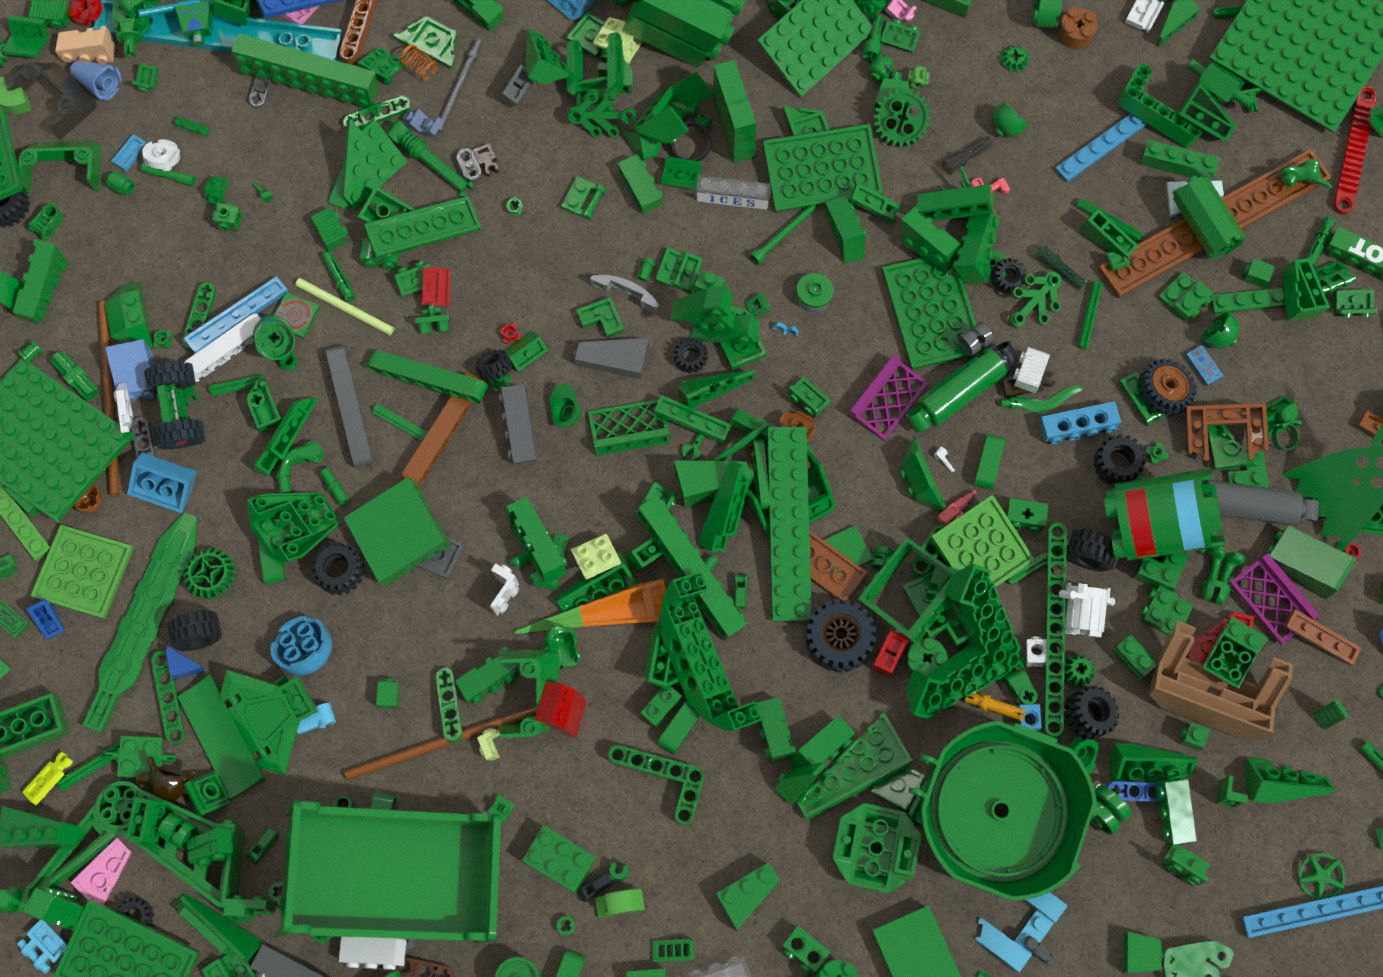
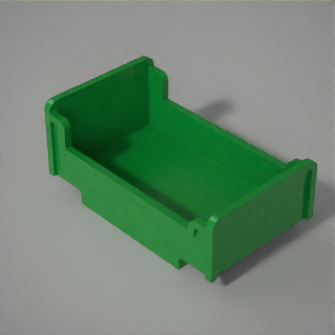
M292 801L285 809L284 816H288L280 926L279 929L275 930V937H284L287 934H301L302 936L476 941V944H484L495 940L501 836L500 814H451L323 807L318 802Z

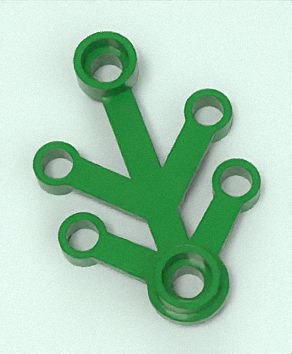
M590 91L587 99L580 106H573L569 109L568 118L574 124L581 123L591 132L593 137L597 138L601 135L602 126L610 137L615 138L620 132L619 127L611 125L605 119H622L624 123L632 124L637 117V113L633 108H626L624 111H603L610 103L616 100L617 95L614 91H608L605 98L593 111H586L599 98V94L596 91ZM590 95H594L596 99H592ZM608 95H612L613 99H609ZM627 112L632 113L633 116H628ZM588 119H594L599 125H593ZM611 129H615L617 133H612Z
M1049 272L1045 277H1035L1032 274H1028L1023 277L1024 285L1042 284L1043 286L1040 290H1025L1021 287L1012 289L1011 296L1014 299L1032 297L1020 312L1012 313L1009 316V324L1014 328L1020 327L1025 323V317L1036 305H1038L1037 323L1045 325L1049 322L1045 305V295L1048 291L1050 296L1049 311L1057 312L1061 309V304L1057 301V289L1062 283L1061 276L1057 272ZM1028 277L1031 279V283L1027 281ZM1016 290L1019 291V293H1020L1019 296L1016 295V293H1015ZM1053 304L1057 306L1056 310L1053 308ZM1017 316L1020 317V322L1017 321ZM1042 316L1045 318V322L1041 321Z

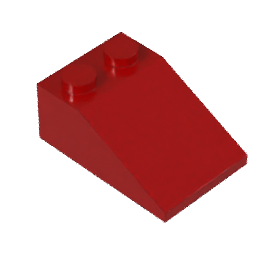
M545 682L534 721L572 738H576L587 700L577 690L565 684Z

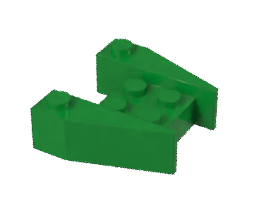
M724 286L706 288L674 300L670 321L688 320L693 325L690 340H693L694 337L696 341L700 339L703 342H724L740 345L756 343L760 323L752 314L735 316L730 311L733 295Z

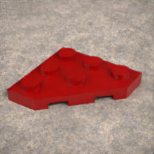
M1234 612L1194 639V643L1187 654V659L1204 665L1227 619L1233 617L1253 629L1254 616Z

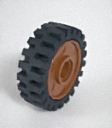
M1165 358L1155 360L1146 367L1138 379V387L1140 388L1138 391L1139 394H1143L1141 399L1143 401L1147 400L1146 405L1148 407L1152 405L1151 410L1154 412L1158 409L1159 414L1165 412V415L1168 416L1170 414L1176 415L1186 409L1195 398L1197 392L1195 390L1197 387L1196 383H1193L1195 379L1193 376L1189 377L1191 372L1189 370L1185 371L1186 367L1184 365L1180 367V362L1178 361L1173 363V359L1166 361Z

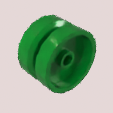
M1098 783L1094 786L1097 800V815L1090 822L1102 832L1112 836L1120 828L1119 822H1125L1132 815V811L1115 792Z
M521 957L507 959L499 966L495 973V977H542L540 970L533 962Z

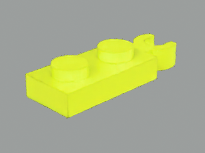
M63 752L59 753L55 762L50 761L22 793L33 804L37 805L63 777L64 773L62 771L64 768H68L73 761Z

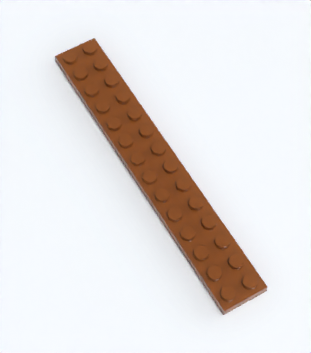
M1311 149L1222 198L1241 229L1320 186L1315 182L1297 181L1293 184V187L1288 189L1287 185L1281 180L1282 176L1278 175V172L1282 171V169L1294 165L1299 167L1300 164L1307 160L1316 159L1320 162V178L1325 181H1329L1332 178ZM1183 219L1138 244L1137 249L1128 258L1131 263L1130 266L1112 272L1108 262H1105L1099 266L1098 270L1117 297L1120 298L1204 251V248L1186 219Z

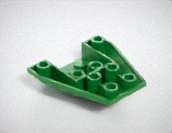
M321 492L262 494L246 501L251 529L272 559L285 563L304 557L341 524V520Z

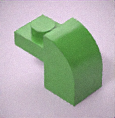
M0 77V106L6 110V113L21 114L31 111L27 94L22 87L11 90L5 78Z
M642 889L618 891L595 898L598 919L645 910Z

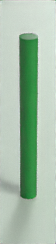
M766 422L762 423L711 461L726 460L766 431L769 425Z

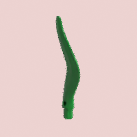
M1077 385L1066 388L1047 400L1026 397L1001 399L1000 406L1010 407L1011 409L1020 408L1044 414L1059 406L1073 394L1083 390V386Z

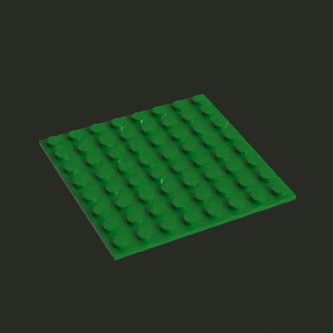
M1247 0L1209 59L1334 133L1383 58V2L1379 0Z

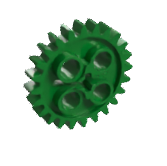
M903 87L902 92H899L898 88H896L895 94L889 90V97L883 95L884 102L878 101L881 107L874 109L879 112L873 115L874 118L878 119L874 125L880 126L876 132H883L880 136L881 138L887 136L886 143L893 140V146L897 142H899L900 147L903 146V142L910 146L911 140L916 144L917 137L923 139L922 132L928 133L925 126L931 127L927 120L932 119V117L927 116V113H930L932 110L926 109L929 102L923 103L925 96L918 98L919 91L912 94V88L909 92H906L905 87ZM896 100L902 103V107L898 111L893 110L891 107L892 103ZM908 101L909 104L905 116L908 118L903 120L901 130L897 133V127L900 122L898 114L901 115L903 113L905 102ZM917 106L919 108L918 115L911 116L909 114L910 107ZM893 118L896 120L894 128L886 126L888 119ZM908 123L914 127L913 131L909 134L903 131L904 125Z

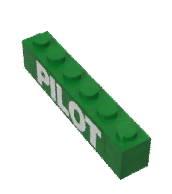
M1338 226L1333 232L1325 252L1329 253L1333 258H1340L1346 261L1348 265L1358 266L1364 272L1375 274L1383 280V246Z

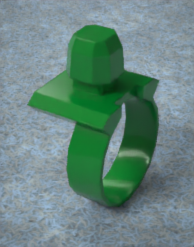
M1288 409L1279 411L1278 416L1281 423L1271 425L1273 429L1271 440L1273 445L1279 450H1291L1295 448L1299 441V433L1295 426L1301 425L1302 421H1291L1292 416ZM1286 426L1293 434V443L1287 449L1283 448L1277 439L1279 429Z

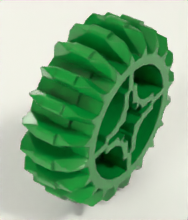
M208 548L206 553L200 549L199 556L193 553V561L188 559L190 565L184 566V569L188 572L183 573V577L187 578L184 580V584L189 585L187 587L188 591H193L195 597L199 596L203 600L206 596L207 599L212 600L213 594L218 599L220 598V592L227 595L224 589L226 587L232 589L229 582H236V579L232 577L237 574L233 570L236 565L232 563V558L227 556V553L224 551L220 553V550L217 548L214 551ZM209 561H220L223 565L212 566ZM202 565L201 570L197 572L198 568ZM223 575L222 579L217 583L218 578ZM200 581L202 583L208 582L211 587H200L197 583Z

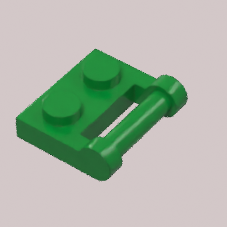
M576 177L561 205V209L591 220L592 212L601 195H604L606 188L600 184H594ZM590 191H594L595 193L586 210H582Z

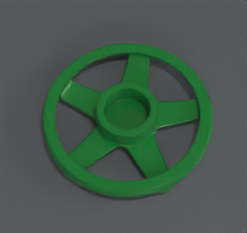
M1317 853L1306 858L1301 864L1298 874L1299 883L1304 892L1310 897L1318 900L1337 896L1344 889L1345 871L1340 861L1335 857L1324 853ZM1316 857H1326L1331 859L1332 862L1325 868H1322ZM1310 861L1314 869L1313 873L1302 876L1304 866ZM1337 866L1341 873L1340 882L1331 877V873ZM1316 882L1317 895L1309 892L1304 883ZM1326 884L1337 888L1332 894L1323 896Z

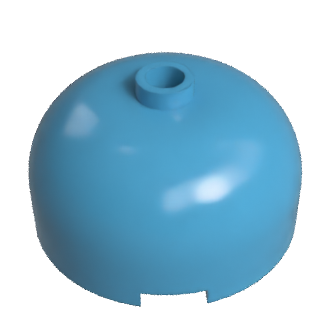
M306 616L294 618L284 624L278 630L279 635L275 642L271 643L272 659L283 671L295 676L309 675L319 670L327 662L332 651V638L327 628L319 619L307 618Z

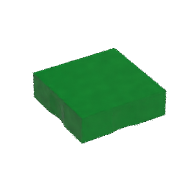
M732 60L714 65L713 103L733 162L737 163L755 158L756 120L736 62Z
M410 477L405 478L344 517L377 581L385 586L395 582L409 573L418 564L431 559L452 545L440 523L433 516L429 503L418 483Z

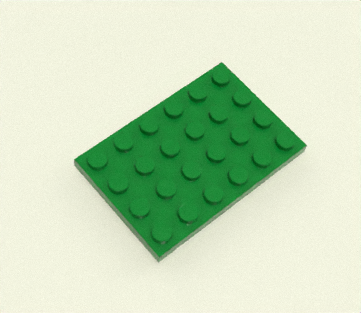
M800 0L756 40V43L800 98L871 34L873 26L853 0Z
M870 124L763 141L775 212L807 208L812 205H825L827 201L844 196L849 201L854 186L857 183L883 195Z
M927 258L882 267L911 370L972 357L963 351L958 342V336L966 330L970 331L971 327L976 324L963 279L953 267L954 261L947 269L936 265ZM981 347V350H980L979 352H977L976 354H974L973 356H976L977 354H979L981 351L984 350V348Z
M89 899L55 971L54 977H189L200 951L94 899Z

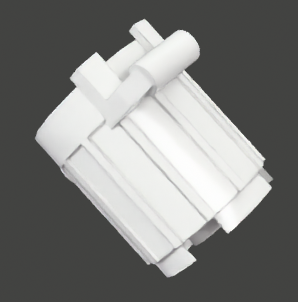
M1067 583L1066 590L1059 592L1060 598H1067L1065 633L1101 637L1104 632L1107 605L1113 606L1115 604V599L1110 598V588L1105 590L1088 587V584L1079 583L1078 586H1071V583Z

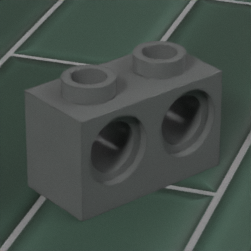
M520 64L512 70L496 96L497 99L510 108L518 104L531 83L524 66Z

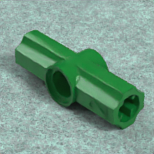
M64 351L57 352L52 356L51 362L63 374L62 377L86 401L92 400L97 396L99 390L87 378L86 373Z

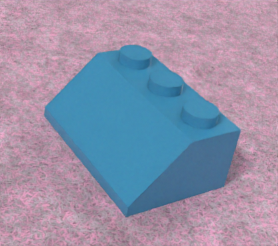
M142 452L133 463L127 495L183 513L194 487L197 471Z

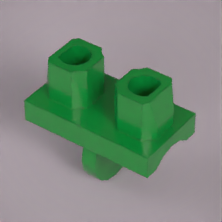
M429 303V309H423V315L430 314V316L415 318V322L419 325L421 334L431 333L430 323L437 322L438 332L449 331L451 316L449 314L435 316L436 313H442L441 307L434 308V304Z

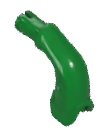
M311 441L306 443V445L296 447L287 452L276 473L280 493H291V466L302 462L318 463L323 460L324 451L318 442Z

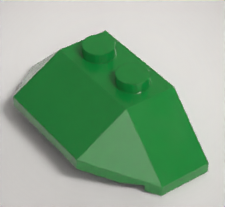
M141 282L121 286L105 303L111 338L121 344L143 339L150 349L154 348Z
M913 438L899 470L900 477L903 481L906 480L908 487L906 489L910 498L913 497L915 502L938 512H943L946 507L945 502L922 454L917 439Z
M660 612L649 640L643 673L648 683L667 688L678 683L679 679L659 633L662 631Z

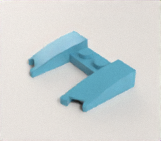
M1050 892L1039 897L1024 900L1036 911L1014 941L981 917L978 920V924L982 925L981 937H975V940L1016 973H1019L1033 953L1030 948L1024 945L1023 941L1030 935L1038 943L1041 942L1052 925L1067 908L1064 902Z

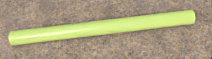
M301 278L296 281V286L389 336L393 333L395 328Z

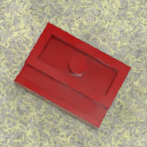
M423 267L422 305L433 303L437 306H449L451 269Z

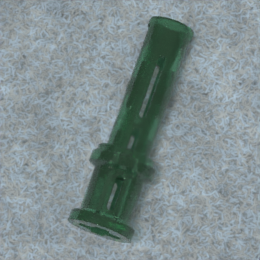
M1047 245L1043 246L1035 256V258H1040L1046 263L1049 269L1056 270L1078 288L1079 291L1087 283L1086 280L1062 262L1059 255H1055L1050 251Z

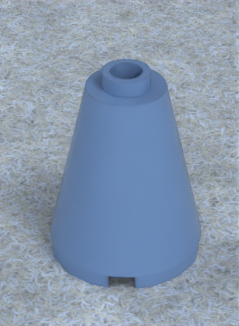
M75 61L70 68L71 76L98 99L109 100L119 90L116 87L118 82L121 83V74L112 65Z

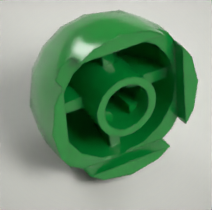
M1004 102L993 113L992 120L996 127L994 131L1001 137L1003 135L1016 137L1029 126L1022 116L1019 117L1016 111Z
M1226 311L1212 320L1214 324L1208 332L1206 328L1201 337L1207 345L1215 349L1232 347L1238 341L1237 337L1240 326L1234 316Z

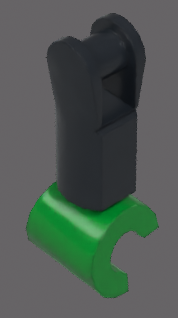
M613 862L610 866V873L606 871L592 882L581 887L577 893H581L584 903L588 902L614 884V879L617 881L626 880L630 875L629 866L626 864L623 866L622 873L617 874L618 866ZM593 886L595 891L590 894L588 888Z

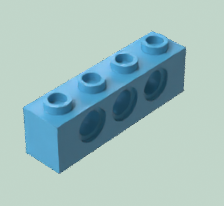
M1115 401L1042 416L1039 421L1044 443L1050 442L1051 445L1058 444L1063 439L1069 438V441H1073L1083 435H1087V437L1096 436L1099 434L1098 432L1102 431L1111 433L1116 431L1121 424ZM1094 418L1101 419L1103 423H1097ZM1076 422H1082L1084 427H1079ZM1058 426H1064L1066 431L1059 430Z

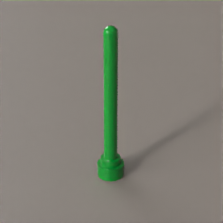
M816 205L808 206L761 249H754L749 254L750 259L756 265H760L766 257L765 254L815 211Z

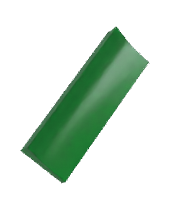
M209 674L198 684L177 697L228 798L232 800L267 779L229 713L228 708L230 707L227 701H223L220 697L221 690L215 678Z

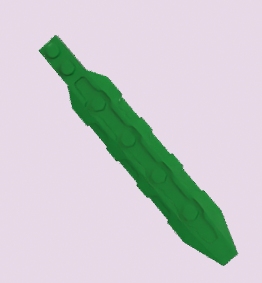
M183 513L159 539L151 556L152 560L134 592L135 596L127 614L120 622L119 631L98 670L99 690L83 722V727L103 734L119 697L135 684L143 667L144 658L151 643L156 639L160 623L167 608L171 606L176 595V588L184 571H186L184 566H189L188 559L192 560L193 553H195L198 517Z

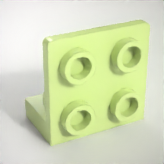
M609 17L593 41V45L607 49L609 33L618 32L623 43V60L629 64L643 41L622 31L625 21Z
M607 534L571 549L578 568L581 569L585 579L621 564Z

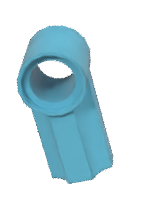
M325 703L316 706L318 712L301 720L297 733L302 734L316 728H325V725L331 723L334 725L336 720L331 704Z

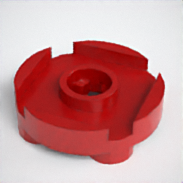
M74 0L68 14L78 24L88 26L90 25L89 22L92 20L96 21L100 17L103 3L100 0Z

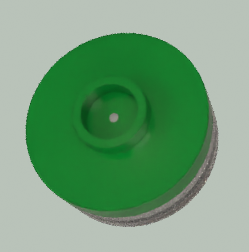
M818 273L807 274L797 284L795 299L797 304L807 312H822L829 307L834 288L831 281L824 275Z

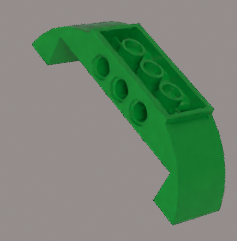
M702 572L674 579L670 582L663 596L660 618L662 631L659 633L689 706H693L698 714L713 726L727 731H736L761 721L762 718L755 701L739 707L694 597L709 590Z

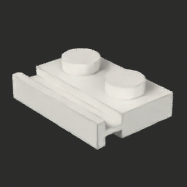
M1136 0L1125 23L1140 30L1144 29L1149 33L1164 2Z

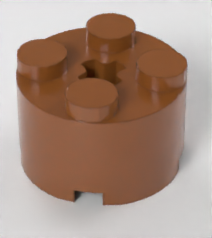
M1070 8L1063 16L1058 31V36L1063 44L1074 50H1080L1090 45L1098 26L1096 14L1084 8Z

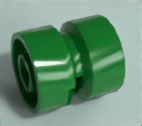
M170 813L160 824L157 835L167 842L172 841V844L177 848L185 850L187 848V840L197 835L198 828L188 821L184 822L183 818Z

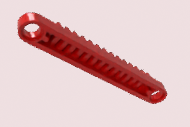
M1369 86L1363 87L1354 103L1333 203L1335 212L1340 215H1346L1353 209L1361 178L1360 174L1371 128L1368 117L1371 116L1370 109L1374 108L1376 101V91ZM1362 93L1370 95V99H1364ZM1339 202H1345L1348 208L1342 209L1339 206Z

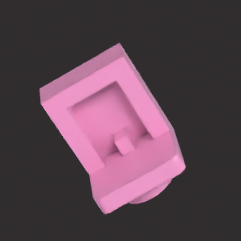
M891 0L885 11L893 19L903 23L905 21L909 22L914 17L913 12L917 7L915 5L909 7L902 0Z

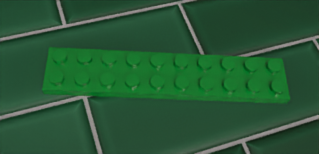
M768 427L772 621H809L812 613L806 427Z

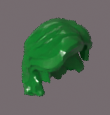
M562 625L550 627L543 640L544 650H552L557 654L559 670L561 666L563 670L567 667L572 668V666H576L577 662L581 660V656L576 647L578 639L574 630Z

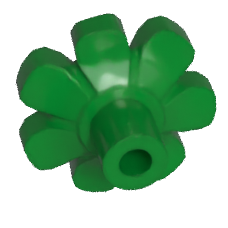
M509 373L507 375L503 374L502 378L498 377L497 380L494 381L492 379L488 382L490 387L493 386V392L497 393L500 389L502 393V387L512 386V382L509 381L511 379Z

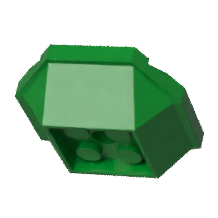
M863 803L840 818L832 859L848 885L889 894L914 877L922 835L905 812ZM874 843L880 845L881 853L874 854L871 851V845Z

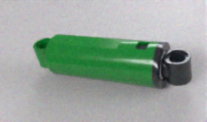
M1006 341L996 347L988 346L919 397L916 402L917 407L911 409L906 414L914 431H924L930 425L939 426L1009 374V366L1019 359L1012 344Z

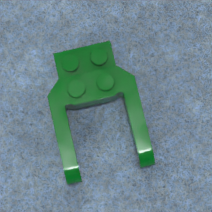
M618 32L609 33L607 77L603 76L583 80V51L579 40L568 41L566 46L567 67L570 75L567 77V91L577 98V106H580L587 99L590 91H596L599 94L597 102L592 103L586 110L593 111L602 102L608 91H614L618 95L623 88V43L621 35ZM590 95L592 99H596L594 95ZM608 95V98H609V99H612L613 96H612V95ZM610 103L603 111H613V103Z

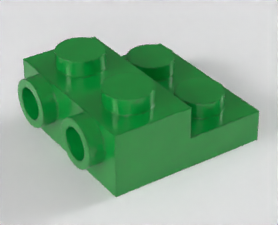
M1183 272L1158 298L1186 322L1189 318L1193 320L1201 312L1199 309L1202 306L1207 307L1213 300L1211 298L1213 292L1202 282L1196 283Z
M1159 585L1156 589H1152L1148 597L1151 601L1149 606H1144L1140 614L1143 616L1141 623L1169 636L1176 621L1186 623L1194 604L1177 597V593Z

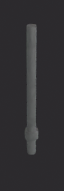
M476 39L472 49L469 50L466 56L465 65L440 117L443 123L438 132H442L473 62H476L479 56L478 51L483 43L480 39Z

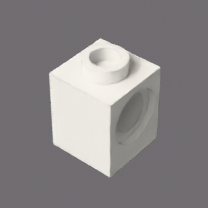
M1038 636L1030 637V639L1026 640V667H1045L1046 639ZM1039 648L1042 653L1035 655L1031 649Z

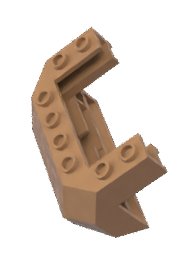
M1176 621L1161 650L1157 662L1158 665L1151 680L1149 695L1164 710L1234 737L1266 740L1273 734L1275 707L1292 680L1293 664L1273 657L1258 685L1243 680L1239 689L1204 670L1202 668L1203 664L1186 658L1194 643L1195 637H1193L1196 627Z

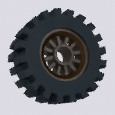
M834 599L832 604L829 601L825 602L823 607L819 606L815 610V614H812L809 619L805 635L807 650H810L811 658H815L820 667L822 665L826 666L828 671H831V669H836L837 673H842V670L852 671L854 667L858 668L864 661L866 662L873 650L876 641V626L873 627L874 620L872 616H867L868 611L865 608L863 610L859 609L860 604L856 602L854 605L849 604L850 600L845 599L844 603H840V599ZM843 631L846 634V638L839 639L835 633Z

